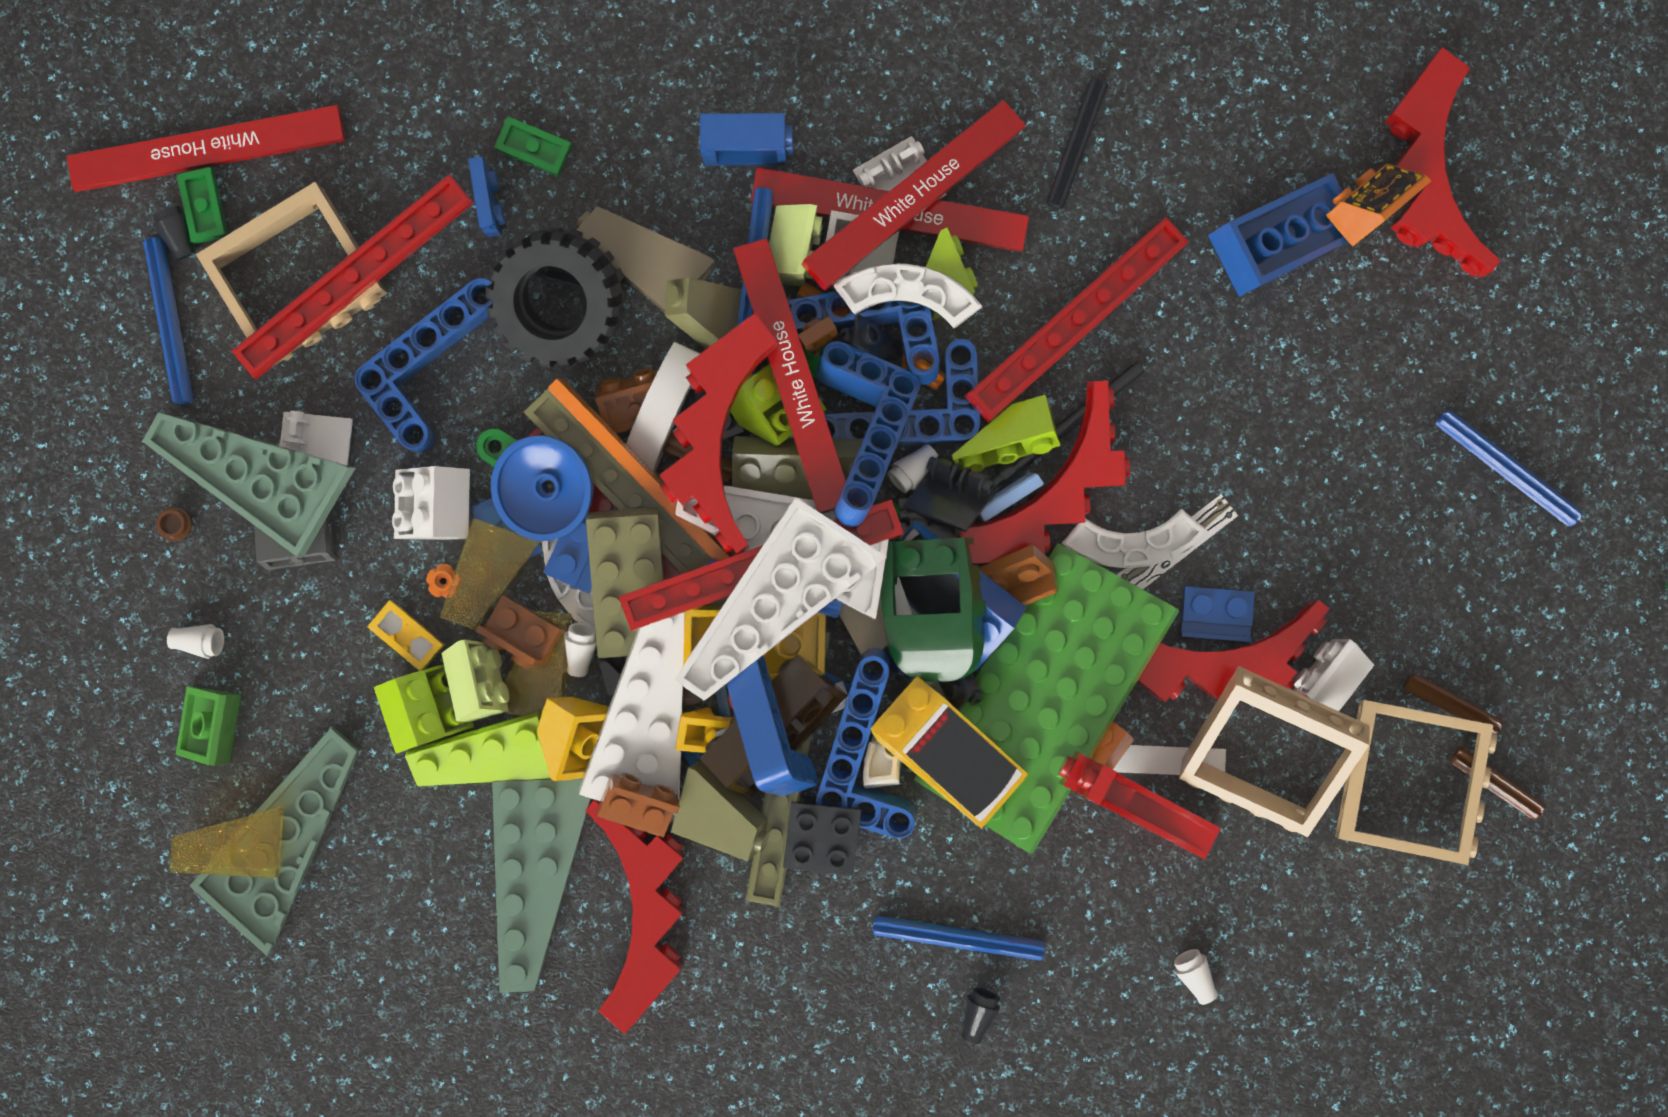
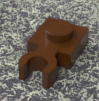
M829 316L823 320L816 318L803 327L802 330L804 332L798 335L809 355L813 354L815 358L820 356V352L827 344L836 342L835 339L839 336Z

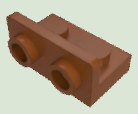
M652 368L642 369L635 372L633 377L623 380L617 377L609 378L599 384L600 386L594 388L595 400L600 416L616 433L632 429L658 370L653 371Z
M1033 544L979 567L981 572L1024 606L1055 594L1058 591L1054 562Z
M502 595L486 625H478L475 630L484 636L482 640L484 644L497 651H501L502 648L513 654L511 657L512 661L527 669L531 665L544 667L564 632L557 625L506 595Z
M611 773L596 812L597 817L664 837L673 813H678L680 809L678 795L667 786L657 784L655 787L643 784L639 778L633 775L622 774V776Z

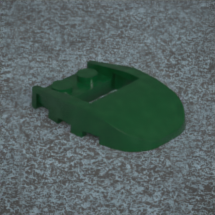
M973 537L888 542L880 594L884 626L889 650L894 662L904 673L912 678L917 676L926 682L959 680L970 675L981 661L985 638L981 633L983 616H986V601H982L979 581H982L979 565L973 566L969 544H975ZM959 574L961 613L896 615L895 585H897L898 577Z

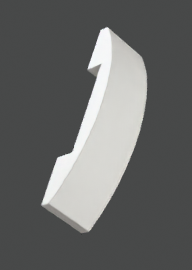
M677 342L673 343L661 364L626 443L654 473L663 456L662 450L673 428V419L678 416L689 389L692 388L685 378L690 374L686 364L700 354Z

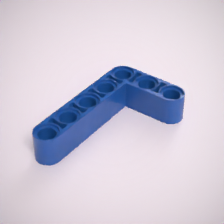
M478 278L468 283L356 371L355 384L358 390L399 443L411 451L421 453L429 450L434 444L435 433L400 386L489 318L486 307L492 304L491 299L486 304H477L476 302L477 294L492 283L487 279ZM456 310H462L464 312L463 321L456 326L450 325V315ZM429 331H435L437 336L435 343L429 347H423V335ZM401 352H407L409 361L406 366L396 368L394 362L396 356ZM374 373H379L381 376L380 385L375 389L369 390L367 386L368 378ZM395 400H400L402 403L401 413L395 417H390L388 413L389 405ZM416 427H421L424 433L423 439L417 444H411L409 441L410 432Z
M838 291L787 300L798 335L804 332L802 329L807 324L799 321V318L806 313H812L821 320L829 316L838 333L843 328H850L855 325V314L852 311L844 317L833 314L839 307L849 308ZM904 301L883 302L885 306L880 310H872L868 307L858 313L876 326L899 323L908 371L916 375L920 385L930 384L937 378L939 374V353L930 308L918 303L907 304ZM915 326L924 328L926 333L922 336L914 337L908 331ZM921 359H927L933 364L926 370H920L914 366Z
M965 339L954 340L945 351L946 409L911 410L897 446L965 443L977 434L980 427V413L967 399L961 400L956 398L952 391V387L958 383L968 385L970 390L978 385L977 352L970 341ZM956 349L965 350L969 355V362L964 365H957L951 359V352ZM874 412L824 414L826 422L832 425L835 430L832 438L856 439L850 434L849 429L851 425L855 422H863L869 426ZM965 417L969 419L973 426L972 432L965 435L958 433L954 428V421L957 418ZM924 419H932L938 425V432L935 435L926 436L920 431L919 423Z
M836 341L827 344L824 348L816 369L817 378L828 387L876 407L834 510L835 516L841 524L848 527H857L863 523L875 501L918 394L920 383L912 372L867 352H863L851 345ZM861 473H865L869 475L871 478H867L863 476ZM849 501L855 502L859 507L853 506Z
M871 648L863 652L859 659L819 786L816 804L858 809V804L869 802L875 807V810L868 814L861 812L859 827L889 837L902 839L909 836L914 830L916 815L914 805L905 798L876 789L865 788L863 785L855 783L870 736V728L873 726L890 669V659L885 651ZM871 660L878 661L883 666V671L879 674H870L866 671L864 664ZM861 693L867 694L872 698L873 703L867 707H861L857 705L854 697ZM854 726L859 728L863 735L858 739H850L845 735L844 730L847 727ZM839 759H845L851 763L852 768L848 771H840L834 766V762ZM830 791L836 792L841 796L842 800L838 803H830L824 798V794ZM900 812L907 815L909 820L903 824H897L893 822L891 816L894 813Z
M762 655L727 683V687L755 784L761 791L783 797L816 786L817 775L813 763L807 755L790 749L765 658Z

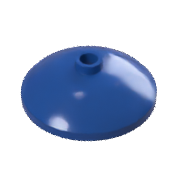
M544 435L531 436L513 443L501 454L492 473L491 495L498 515L512 531L527 539L551 541L570 534L584 521L593 500V480L584 458L570 444L556 437ZM548 480L554 483L555 488L553 492H550L546 487Z

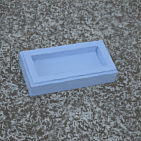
M1029 472L997 492L980 513L979 519L986 522L1044 485L1039 475Z

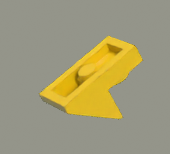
M708 707L680 714L675 750L705 753L707 744L716 737L715 732L729 727L732 717L714 716L711 708Z

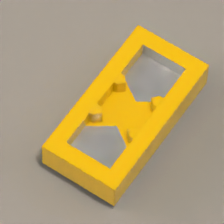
M389 600L367 626L419 671L425 670L445 646L441 640L393 600Z

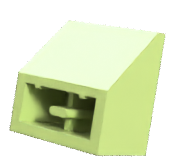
M817 205L776 206L769 246L781 283L801 287L805 285L806 278L813 279L801 264L805 258L814 252L812 251L813 244H820L823 217L817 216Z
M464 639L442 652L456 721L473 722L509 711L507 704L509 701V691L506 684L502 682L500 673L502 660L499 651L487 646L483 642Z

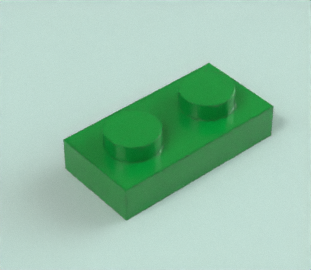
M507 116L494 146L495 150L558 177H560L573 147L569 141Z
M208 167L177 174L191 242L198 244L227 236L228 231L215 171Z

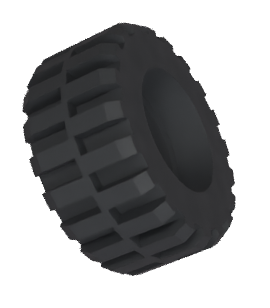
M551 228L548 231L540 230L521 239L504 251L498 258L499 263L492 267L489 274L492 283L486 287L485 297L491 299L492 304L486 307L488 317H495L498 323L493 327L498 337L502 334L505 335L509 340L505 346L512 353L519 349L523 352L521 359L529 363L538 359L540 360L541 367L552 368L555 364H559L561 368L570 367L577 361L582 363L591 358L615 335L619 329L618 324L625 315L626 308L623 306V302L627 299V288L621 287L620 281L624 278L621 268L615 270L611 263L615 259L610 251L604 254L598 248L601 244L593 237L587 240L583 238V232L574 229L564 232L563 228ZM545 266L559 267L571 273L579 281L587 301L586 314L579 324L572 328H558L547 324L535 313L528 297V283L530 277L538 269Z

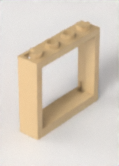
M313 182L196 254L247 338L257 328L222 273V267L317 209H320L348 256L359 248L328 195L316 182ZM380 280L293 351L303 345L304 347H309L316 344L323 338L322 333L332 327L338 329L347 325L352 320L351 316L362 309L367 311L374 308V304L379 302L381 297L388 294ZM293 351L286 355L282 360L288 361L290 358H292Z
M1238 666L1182 758L1179 779L1187 782L1194 788H1201L1227 803H1234L1243 807L1255 816L1264 817L1278 823L1288 831L1297 832L1308 837L1369 747V725ZM1240 700L1346 748L1306 809L1202 762Z
M1360 700L1357 720L1369 725V747L1345 781L1335 837L1468 865L1469 858H1475L1477 853L1478 837H1474L1476 823H1481L1483 819L1485 804L1480 802L1482 788L1488 787L1491 776V768L1486 767L1488 753H1494L1497 743V733L1492 732L1493 725ZM1376 713L1478 733L1456 851L1355 831Z

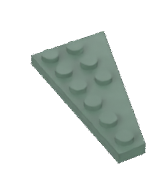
M158 412L142 440L144 444L296 557L305 556L356 469L352 466L168 413Z
M335 728L328 730L190 884V887L266 956L270 955L273 951L360 751Z
M583 778L562 781L534 779L492 782L499 993L526 992L537 989L552 931L558 917L561 900L567 886L579 845L580 835L588 814L585 810L591 801V798L579 795V788Z

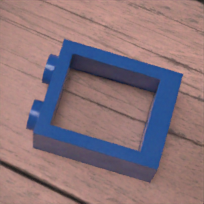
M785 113L700 114V151L704 166H786V155H793L792 125H786Z

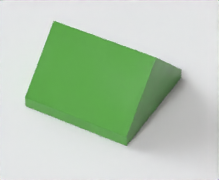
M187 686L175 755L206 765L215 766L230 763L241 694Z

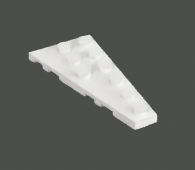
M724 485L725 497L734 522L749 545L744 551L765 544L795 497ZM798 498L816 510L814 500ZM693 499L684 507L677 501L675 512L677 516L713 535L720 532L712 520L705 524L694 510L693 506L698 503L696 499ZM834 510L823 514L830 520L837 519ZM889 540L872 545L871 547L886 556ZM885 560L835 599L875 620Z
M795 497L674 681L705 701L887 557Z
M685 613L637 630L582 779L579 795L601 801L612 773L618 776H622V774L633 775L639 778L643 784L655 787L657 784L667 786L674 790L675 794L680 798L681 751L675 750L680 714H682L683 686L674 681V679L683 667ZM673 813L670 822H674L676 813Z

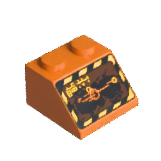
M1386 164L1377 172L1370 168L1355 181L1359 186L1355 191L1347 187L1332 200L1336 207L1326 216L1353 247L1428 185L1431 180L1426 175L1391 164Z

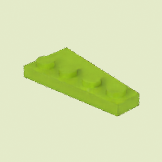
M539 711L409 749L405 754L417 786L551 779L537 732L541 719Z

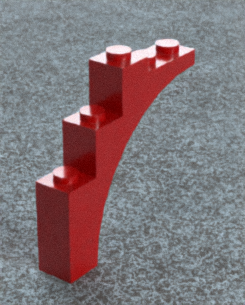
M1442 47L1430 59L1384 121L1390 127L1389 129L1393 135L1399 139H1407L1411 142L1394 166L1426 175L1431 180L1428 185L1411 199L1390 228L1397 232L1396 236L1400 241L1409 246L1419 248L1429 240L1432 241V246L1439 253L1446 256L1451 255L1461 263L1460 267L1465 272L1482 278L1493 272L1501 260L1479 241L1464 221L1451 193L1445 170L1444 153L1447 117L1456 91L1470 67Z
M756 313L686 364L687 370L690 372L685 377L698 395L703 391L706 395L673 419L677 429L672 433L684 449L691 445L693 450L659 475L665 482L659 487L669 501L673 504L678 500L684 507L693 499H696L698 503L693 506L694 510L705 524L710 520L713 521L720 531L714 536L728 553L734 549L737 554L742 553L749 545L735 524L725 497L721 472L722 439L729 412L741 387L755 368L778 347L777 341Z
M1087 381L1085 412L1079 435L1067 460L1043 489L1032 499L1007 514L986 522L972 524L966 533L955 528L956 538H974L975 544H969L973 564L990 563L1032 544L1045 555V551L1050 550V535L1048 530H1044V525L1085 523V514L1090 513V498L1088 493H1084V488L1126 485L1125 477L1130 476L1129 457H1125L1124 450H1111L1110 443L1115 442V426L1113 422H1110L1109 409L1114 406V392L1112 387L1108 388V381Z
M1320 600L1309 601L1291 621L1269 636L1246 646L1228 650L1195 652L1169 647L1160 643L1137 683L1158 700L1166 702L1169 698L1174 700L1179 696L1186 686L1183 682L1186 677L1212 699L1218 700L1237 667L1240 666L1288 689H1292L1295 684L1292 679L1297 674V671L1286 663L1289 660L1294 662L1302 654L1306 647L1302 643L1310 633L1315 635L1320 631L1327 621L1324 615L1330 608Z
M1075 751L1073 757L1068 755L1059 769L1058 775L1062 776L1059 782L1061 785L1203 859L1207 857L1221 829Z
M594 799L585 811L604 830L619 854L628 878L633 906L632 937L626 963L614 989L598 1012L623 1034H626L683 966V963L679 961L681 958L679 952L668 943L662 946L658 941L684 911V908L680 906L683 901L676 893L669 888L663 891L659 887L685 857V854L681 851L684 846L670 833L664 837L656 835L649 842L646 839L648 833L597 817L596 811L600 801Z

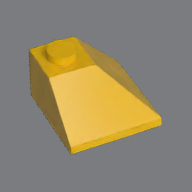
M575 697L547 698L537 732L551 779L562 781L584 777L609 706Z

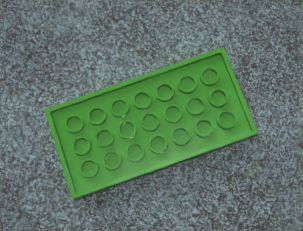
M1057 543L1049 556V559L1054 562L1058 591L1055 594L1025 605L1027 608L1015 628L987 658L975 678L979 687L983 690L981 695L983 700L976 705H970L969 702H966L959 711L1028 773L1026 779L985 826L1030 854L1034 853L1071 789L1059 783L1062 776L1058 775L1063 761L1068 755L1073 757L1075 751L1088 758L1092 757L1179 613V610L1060 543ZM916 775L914 781L948 801L921 777Z

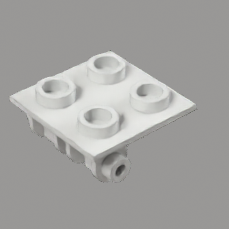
M911 136L853 169V172L861 186L890 191L926 162L923 155L925 152L920 142H915Z
M299 411L284 412L280 446L348 465L353 419L304 414V412Z

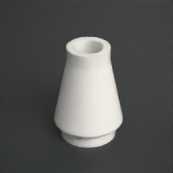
M925 444L920 449L891 464L892 469L887 472L888 477L903 493H907L910 489L915 490L929 471L926 469L929 458H936L938 454L930 445Z
M574 623L569 626L568 631L564 634L568 664L567 673L574 677H584L588 674V667L597 646L595 627L590 624Z
M213 624L171 628L168 632L167 644L171 649H179L209 659L221 653L224 646V634L220 628H216Z
M1191 949L1177 956L1174 960L1176 966L1175 973L1195 995L1199 1004H1207L1215 1000L1218 993L1214 987L1206 956L1201 954L1198 949Z

